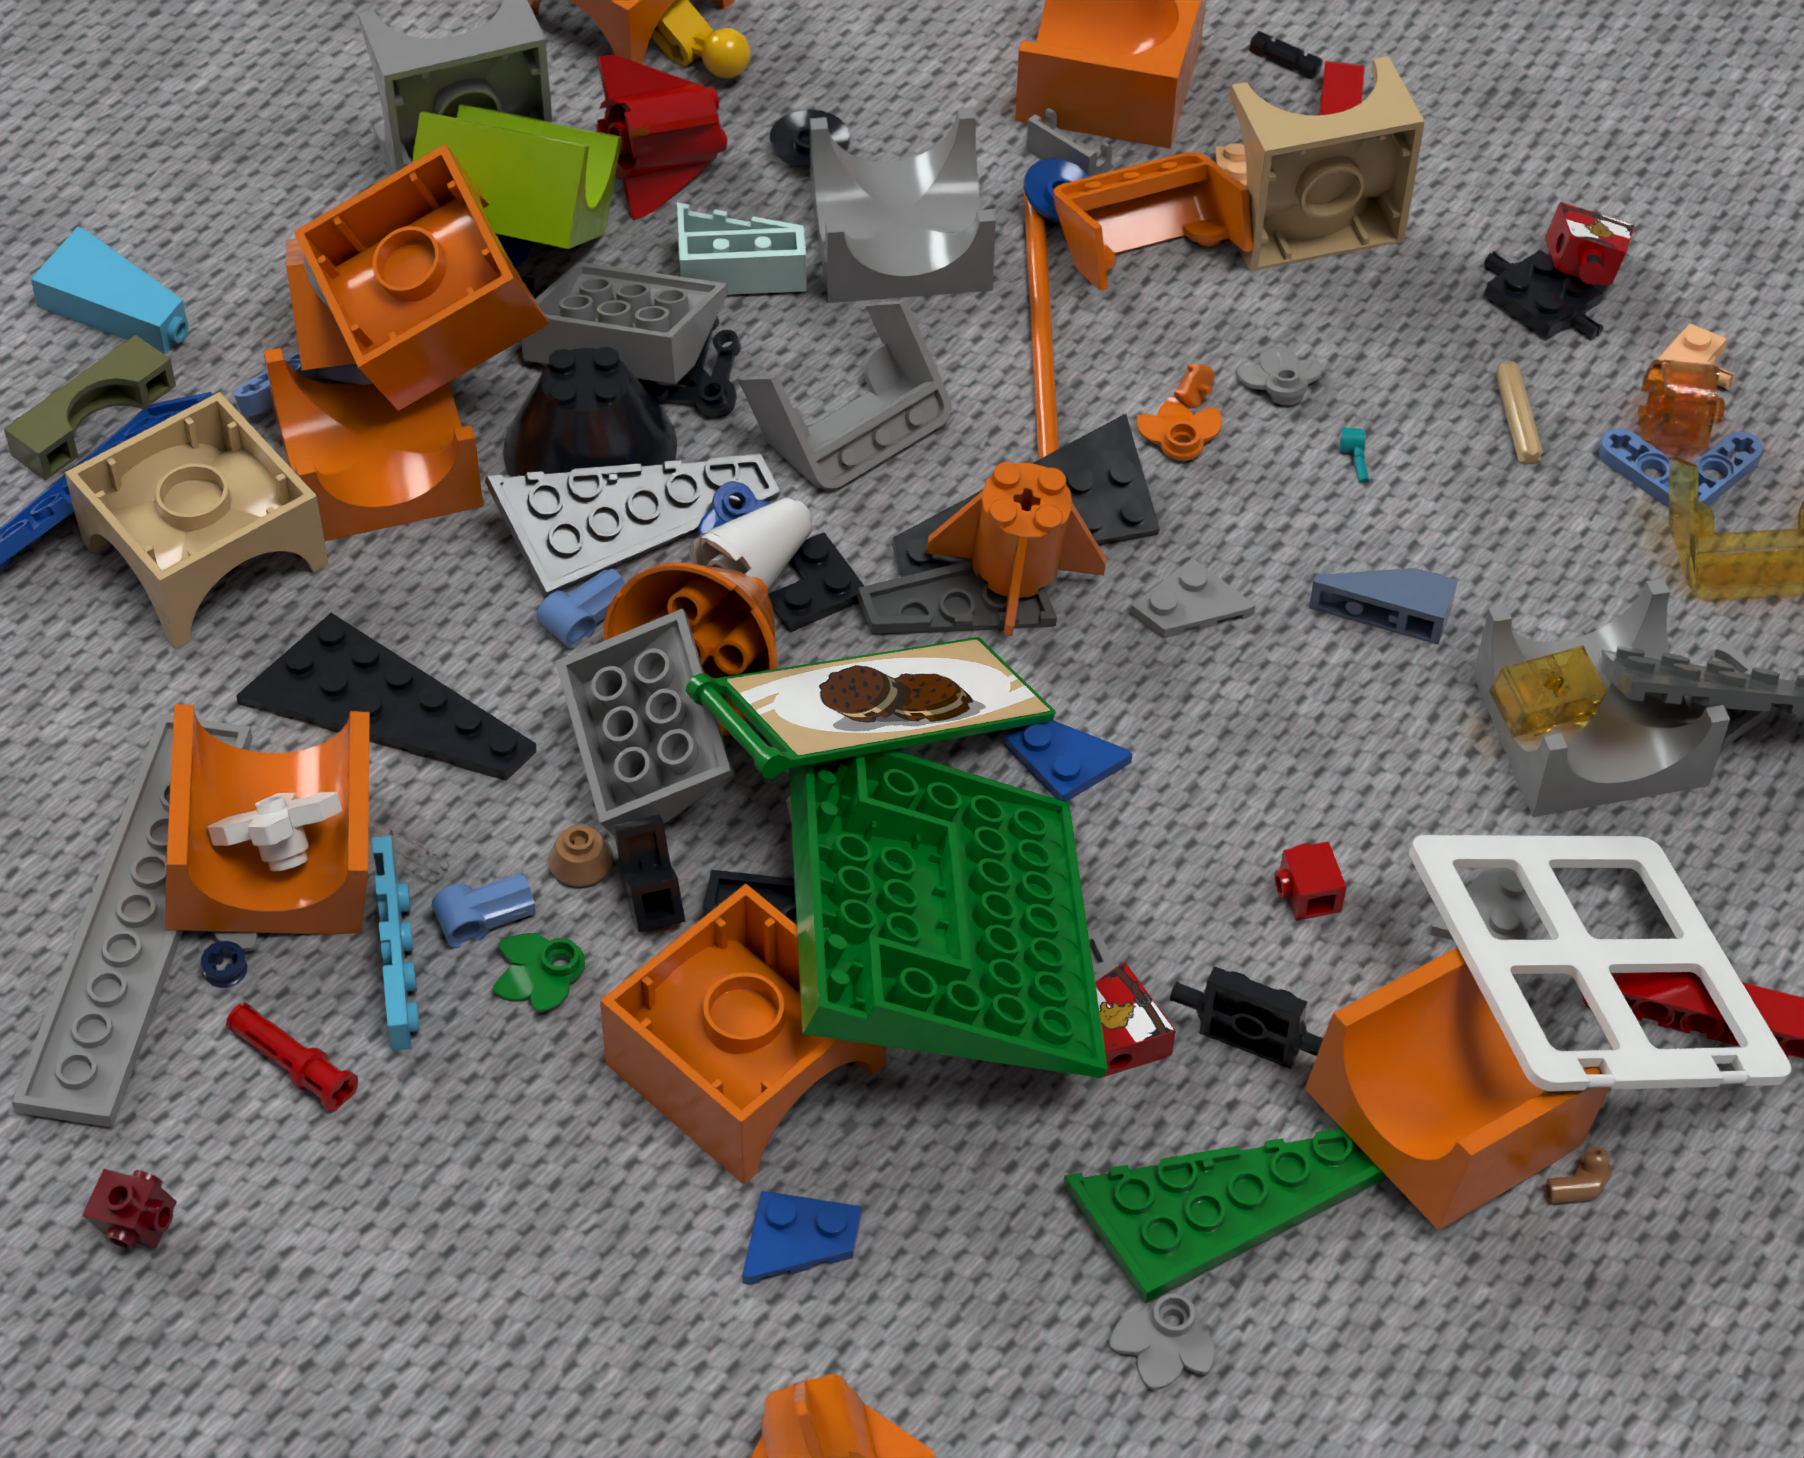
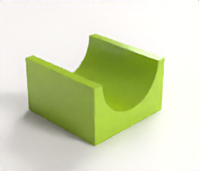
M460 104L457 118L420 112L412 163L446 143L482 190L489 203V206L483 209L496 234L569 249L600 237L606 231L622 137Z

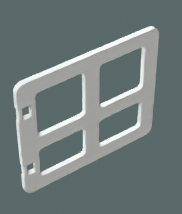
M1420 835L1414 839L1409 849V856L1525 1076L1534 1086L1545 1091H1580L1591 1087H1610L1611 1090L1719 1087L1720 1084L1742 1083L1744 1086L1780 1085L1785 1082L1791 1072L1789 1060L1662 848L1653 840L1642 836ZM1455 868H1508L1514 871L1552 940H1499L1494 938L1488 931ZM1551 868H1630L1635 870L1642 878L1677 939L1593 938L1586 931ZM1692 972L1698 975L1740 1047L1659 1049L1654 1047L1646 1037L1611 973ZM1564 973L1573 977L1613 1050L1558 1051L1549 1044L1512 974ZM1731 1063L1735 1071H1720L1716 1064ZM1582 1067H1599L1602 1074L1586 1075Z

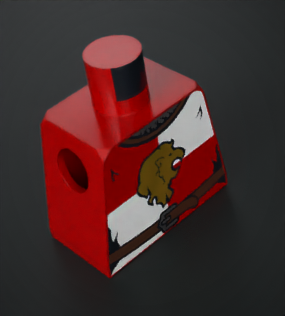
M1559 202L1545 235V241L1555 269L1579 277L1587 284L1599 283L1611 286L1626 255L1634 224Z
M1126 962L1117 966L1095 982L1108 1067L1104 1077L1165 1059L1173 1054L1176 1030Z

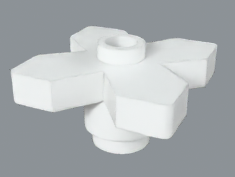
M319 792L299 799L296 793H277L255 804L257 810L226 817L209 825L207 828L213 846H230L252 839L253 846H258L262 861L268 862L270 871H282L301 865L308 860L305 850L309 848L303 825L323 821L343 810L337 792Z

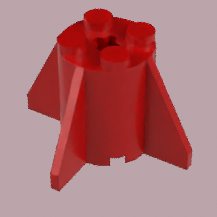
M615 54L597 58L605 100L601 103L599 109L606 108L605 118L597 120V132L622 137L617 170L619 172L615 174V177L622 179L629 216L632 220L640 219L656 211L714 161L718 153L726 151L727 136L725 131L720 128L717 112L719 109V97L713 87L705 88L701 84L682 79Z

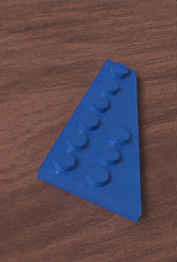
M207 392L149 404L74 467L209 398L213 394ZM65 474L0 527V571L14 561L12 557L14 554L39 541L46 534V531L74 512Z

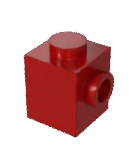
M1329 841L1312 845L1307 843L1299 844L1291 849L1283 850L1280 870L1275 871L1274 874L1275 886L1281 899L1288 898L1296 921L1342 912L1347 886Z

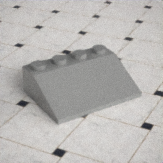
M577 262L535 299L543 310L549 325L521 340L523 360L538 362L546 367L549 363V356L556 350L610 347L619 353V359L636 378L651 380L663 386L676 384L695 366L728 293V283Z
M684 609L675 611L555 661L599 822L614 837L613 824L658 814L661 816L663 824L667 823L734 774L718 720L704 705L696 704L686 693V686L691 678L697 674L704 673Z

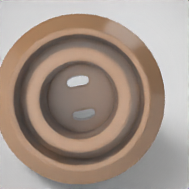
M575 825L562 831L551 848L548 858L549 868L554 877L564 884L575 887H584L598 883L609 874L614 861L613 851L607 841L597 830L586 825Z

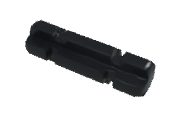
M1257 31L1254 37L1251 38L1249 46L1251 53L1263 57L1265 54L1267 55V60L1291 71L1298 69L1300 70L1299 74L1314 79L1322 69L1323 61L1320 57L1308 53L1306 56L1304 55V50L1278 38L1272 41L1273 36L1267 33Z

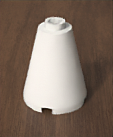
M790 498L780 499L700 534L690 544L691 562L697 565L735 570L749 577H757L769 589L812 532L811 513L800 501H794Z

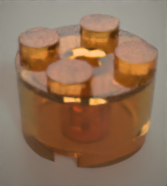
M1675 360L1652 361L1646 371L1641 388L1642 392H1649L1647 406L1639 405L1638 408L1642 439L1655 446L1707 450L1713 423H1720L1725 411L1724 399L1717 397L1719 367L1713 364Z

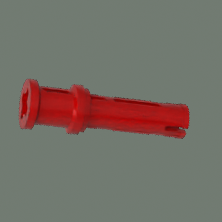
M248 1003L238 1004L228 1015L226 1027L230 1031L241 1036L258 1051L283 1067L289 1073L290 1080L294 1086L300 1090L307 1088L321 1099L322 1106L328 1111L335 1112L355 1094L359 1082L357 1075L350 1070L341 1071L328 1061V1054L320 1048L304 1047L295 1038L263 1017Z

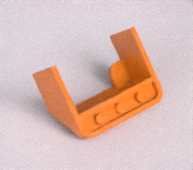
M1181 153L1063 183L1053 191L1055 209L1074 265L1100 291L1108 289L1107 273L1109 269L1116 265V253L1185 235L1202 247H1214L1221 244L1222 240L1230 239L1243 251H1253L1249 189L1202 153Z

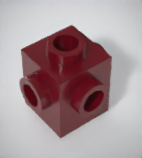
M103 1169L82 1216L98 1230L106 1234L105 1239L115 1245L126 1249H134L137 1243L157 1248L163 1232L171 1224L173 1210L177 1201L161 1188L163 1181L148 1172L135 1170L131 1176Z

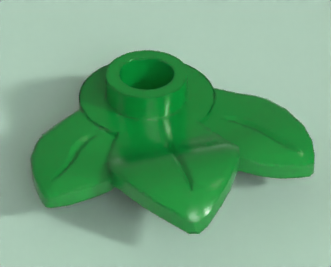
M524 933L505 938L498 942V947L512 966L499 977L492 990L496 996L511 1002H523L531 999L532 1006L537 1013L552 1010L565 1001L569 994L570 983L577 980L584 972V953L573 941L566 938H555L549 941L537 933ZM558 960L569 962L563 966L553 965Z

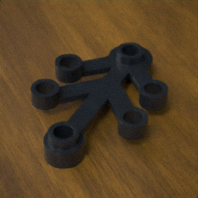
M718 315L695 366L681 378L689 379L695 387H669L668 385H658L651 380L645 382L643 387L659 405L666 403L695 404L701 413L712 417L727 416L734 409L737 392L729 378L734 358L741 351V343L734 331L722 330L714 336L713 345L718 356L711 377L703 369L712 332L719 325ZM732 342L729 346L722 347L724 343ZM657 389H663L658 394H651L653 391Z

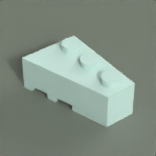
M677 202L681 277L728 283L727 295L806 291L804 226L754 216L751 222L728 218L727 211L716 209L713 215L690 211L689 204Z

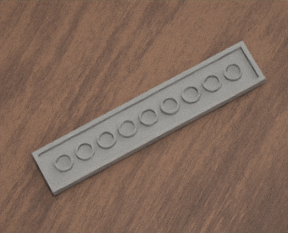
M160 714L12 1100L15 1113L113 1128L183 930H165L166 861L173 715ZM198 719L202 727L215 738L231 746L249 750L253 739L250 726Z

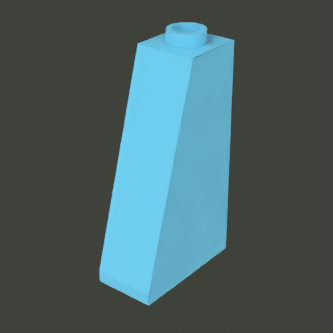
M77 227L30 279L37 307L126 340L137 335L161 353L166 354L175 342H182L187 335L189 323L186 318L183 299L81 227Z

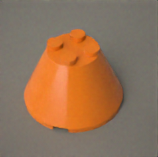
M663 563L647 568L633 576L614 596L608 608L604 622L603 641L684 609L703 671L710 677L722 678L777 669L774 611L768 597L767 586L757 577H749L735 570L697 564ZM721 694L746 723H749L750 721L725 694ZM719 722L722 735H729L730 733Z

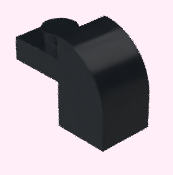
M658 814L613 824L620 862L618 863L621 882L633 922L638 932L686 922L678 877L670 863L661 816Z

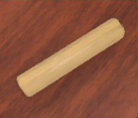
M1502 362L1497 366L1498 371L1495 376L1518 461L1521 464L1539 463L1543 450L1520 367L1516 362L1508 364Z

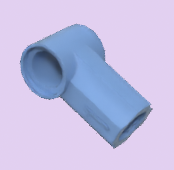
M611 568L610 570H603L569 594L564 591H556L545 598L539 606L536 616L537 621L566 647L574 649L576 646L573 644L585 636L590 638L596 629V624L606 618L611 601L625 585L624 580L618 572Z
M521 873L475 889H471L466 884L450 885L439 891L432 899L431 904L449 945L453 948H460V943L474 938L480 941L487 935L488 929L536 913L530 886L525 876Z

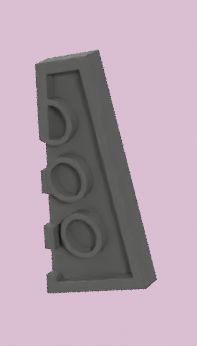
M972 560L858 588L857 598L871 634L1004 629L1007 596L990 590L987 587L988 582L979 573L977 577L973 571ZM1045 587L1039 588L1036 595L1019 598L1014 629L1056 626L1057 616Z

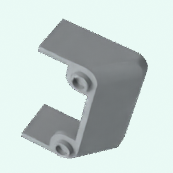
M907 300L872 302L866 306L883 344L872 350L864 360L863 374L870 391L808 428L800 413L792 408L778 375L744 376L738 380L768 444L818 488L835 489L843 486L939 428L950 416V397Z

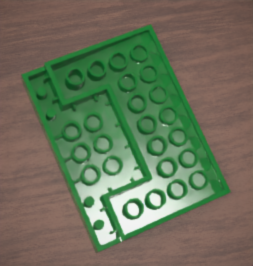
M895 750L789 768L803 1034L1083 1076L1104 1077L1108 1067L1070 804L1068 802Z

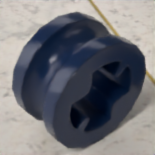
M219 941L206 948L201 956V965L206 981L212 986L219 988H229L241 982L247 973L246 957L242 947L231 941ZM224 958H231L233 964H227L225 970H217L216 965L222 964Z

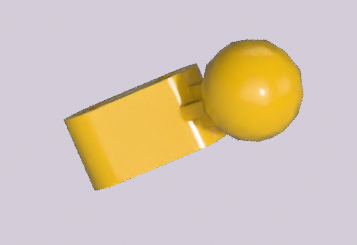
M676 0L661 17L651 36L664 53L682 67H686L699 57H702L707 70L719 78L739 76L750 63L751 47L747 38L732 28H721L713 31L689 0Z

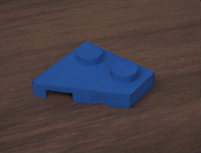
M1054 720L1022 726L1005 737L1004 746L1056 799L1068 802L1132 763V753L1128 749Z
M761 1191L742 1274V1283L752 1285L759 1283V1278L789 1271L790 1274L810 1270L819 1263L833 1264L852 1259L862 1216V1206Z

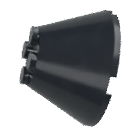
M610 347L599 349H560L554 351L549 356V363L544 368L511 423L504 442L505 463L511 477L526 476L528 472L543 471L544 474L571 472L572 469L627 464L641 463V466L663 465L664 461H675L677 455L676 432L670 418L619 359V353Z

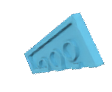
M391 836L372 837L373 856L377 871L375 884L380 916V942L383 963L386 964V966L382 967L392 1051L412 1049L411 1032L420 1031L417 1001L408 1002V991L417 990L414 961L405 962V951L414 950L411 921H402V912L411 911L408 882L399 883Z

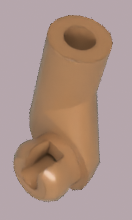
M1589 1148L1582 1154L1583 1163L1579 1166L1574 1176L1547 1179L1546 1189L1550 1204L1588 1201L1599 1196L1612 1175L1609 1153L1602 1148Z

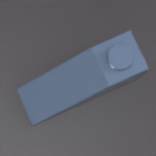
M1417 568L1315 575L1309 608L1439 645L1453 607L1458 580Z

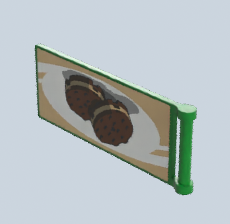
M978 637L722 678H712L706 673H700L691 678L686 686L687 695L696 704L704 705L755 760V768L766 779L775 778L786 769L1049 722L1053 721L1056 713L1034 689ZM721 694H725L774 747H769L727 703Z

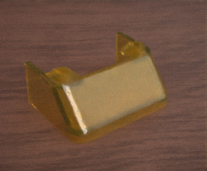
M1669 457V527L1682 572L1690 590L1705 598L1804 593V501L1799 508L1797 529L1715 533V518L1712 510L1706 504L1698 501V466L1679 457Z

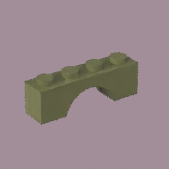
M134 335L6 426L4 431L11 456L45 481L79 457L74 435L79 425L88 416L113 406H132L144 409L176 387L171 359L139 336Z

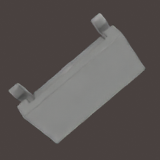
M1050 108L1046 109L1044 124L1041 117L1036 114L1028 119L1026 150L1042 160L1061 159L1074 163L1087 175L1090 174L1091 176L1106 173L1113 168L1114 164L1111 163V145L1103 141L1100 146L1101 153L1095 151L1056 127L1057 114Z

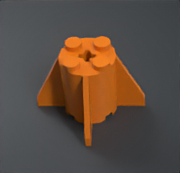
M1011 462L998 464L993 474L986 480L983 491L929 535L926 552L927 554L972 559L973 571L977 577L979 573L988 582L987 587L990 590L1007 596L1004 635L1013 636L1019 598L1038 594L1039 588L1046 586L1048 583L1050 586L1055 581L1058 570L1104 576L1107 559L1072 503L1071 492L1066 485V477L1063 472L1057 468H1047L1037 464Z
M836 1374L803 1380L782 1390L772 1392L764 1403L765 1412L761 1420L762 1436L751 1458H936L932 1449L863 1403L858 1393L847 1385L846 1380Z

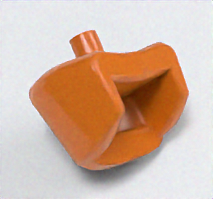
M1189 363L1187 364L1188 370L1184 374L1178 389L1174 390V397L1189 408H1197L1204 398L1212 393L1215 372L1207 365Z

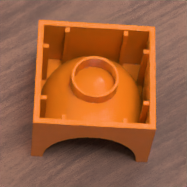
M1045 0L1036 42L1022 40L1018 52L1015 121L1028 123V119L1036 114L1041 117L1044 124L1046 109L1050 108L1057 114L1056 127L1059 129L1171 149L1202 45L1206 0Z

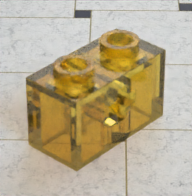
M1583 645L1503 667L1489 690L1512 738L1528 733L1532 736H1539L1547 733L1556 725L1570 721L1572 724L1584 723L1597 714V709L1608 692Z

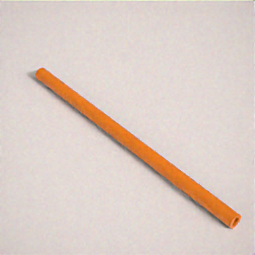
M1023 190L1039 460L1059 449L1046 222L1045 217L1029 203Z

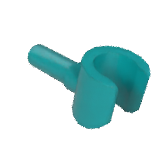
M1343 427L1342 437L1340 438V453L1353 454L1359 483L1369 482L1364 460L1366 433L1362 429Z

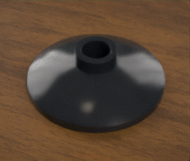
M811 109L799 110L789 113L775 122L770 131V146L774 154L782 161L794 166L810 168V118L826 117L828 130L832 138L845 151L848 150L850 145L849 129L840 118L831 113Z

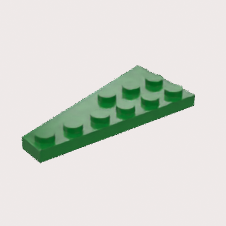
M1342 1128L1316 1132L1314 1138L1285 1143L1284 1139L1280 1138L1265 1141L1264 1147L1239 1151L1238 1146L1163 1158L1158 1165L1129 1170L1128 1165L1111 1167L1109 1168V1173L1089 1177H1083L1082 1173L1064 1175L1063 1186L1142 1300L1147 1303L1388 1177Z

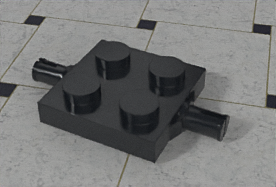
M1542 250L1535 252L1518 263H1510L1495 251L1486 257L1484 266L1498 274V276L1487 282L1484 296L1546 339L1561 330L1573 327L1591 340H1594L1595 337L1602 333L1603 325L1587 316L1586 313L1601 302L1603 292L1591 284L1584 283L1579 277L1555 269L1551 256Z
M1214 966L1203 992L1176 981L1170 994L1169 1001H1174L1196 1010L1201 1022L1199 1034L1289 1069L1292 1068L1300 1050L1317 1056L1323 1041L1322 1037L1307 1032L1304 1019L1308 1001L1297 998L1289 991L1274 989L1250 980L1239 972H1229Z

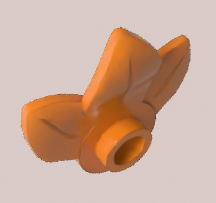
M1173 396L1164 402L1157 416L1148 414L1137 415V429L1141 436L1152 443L1160 445L1161 450L1166 456L1178 461H1189L1198 457L1203 451L1204 443L1218 436L1222 423L1221 413L1217 407L1206 408L1193 414Z

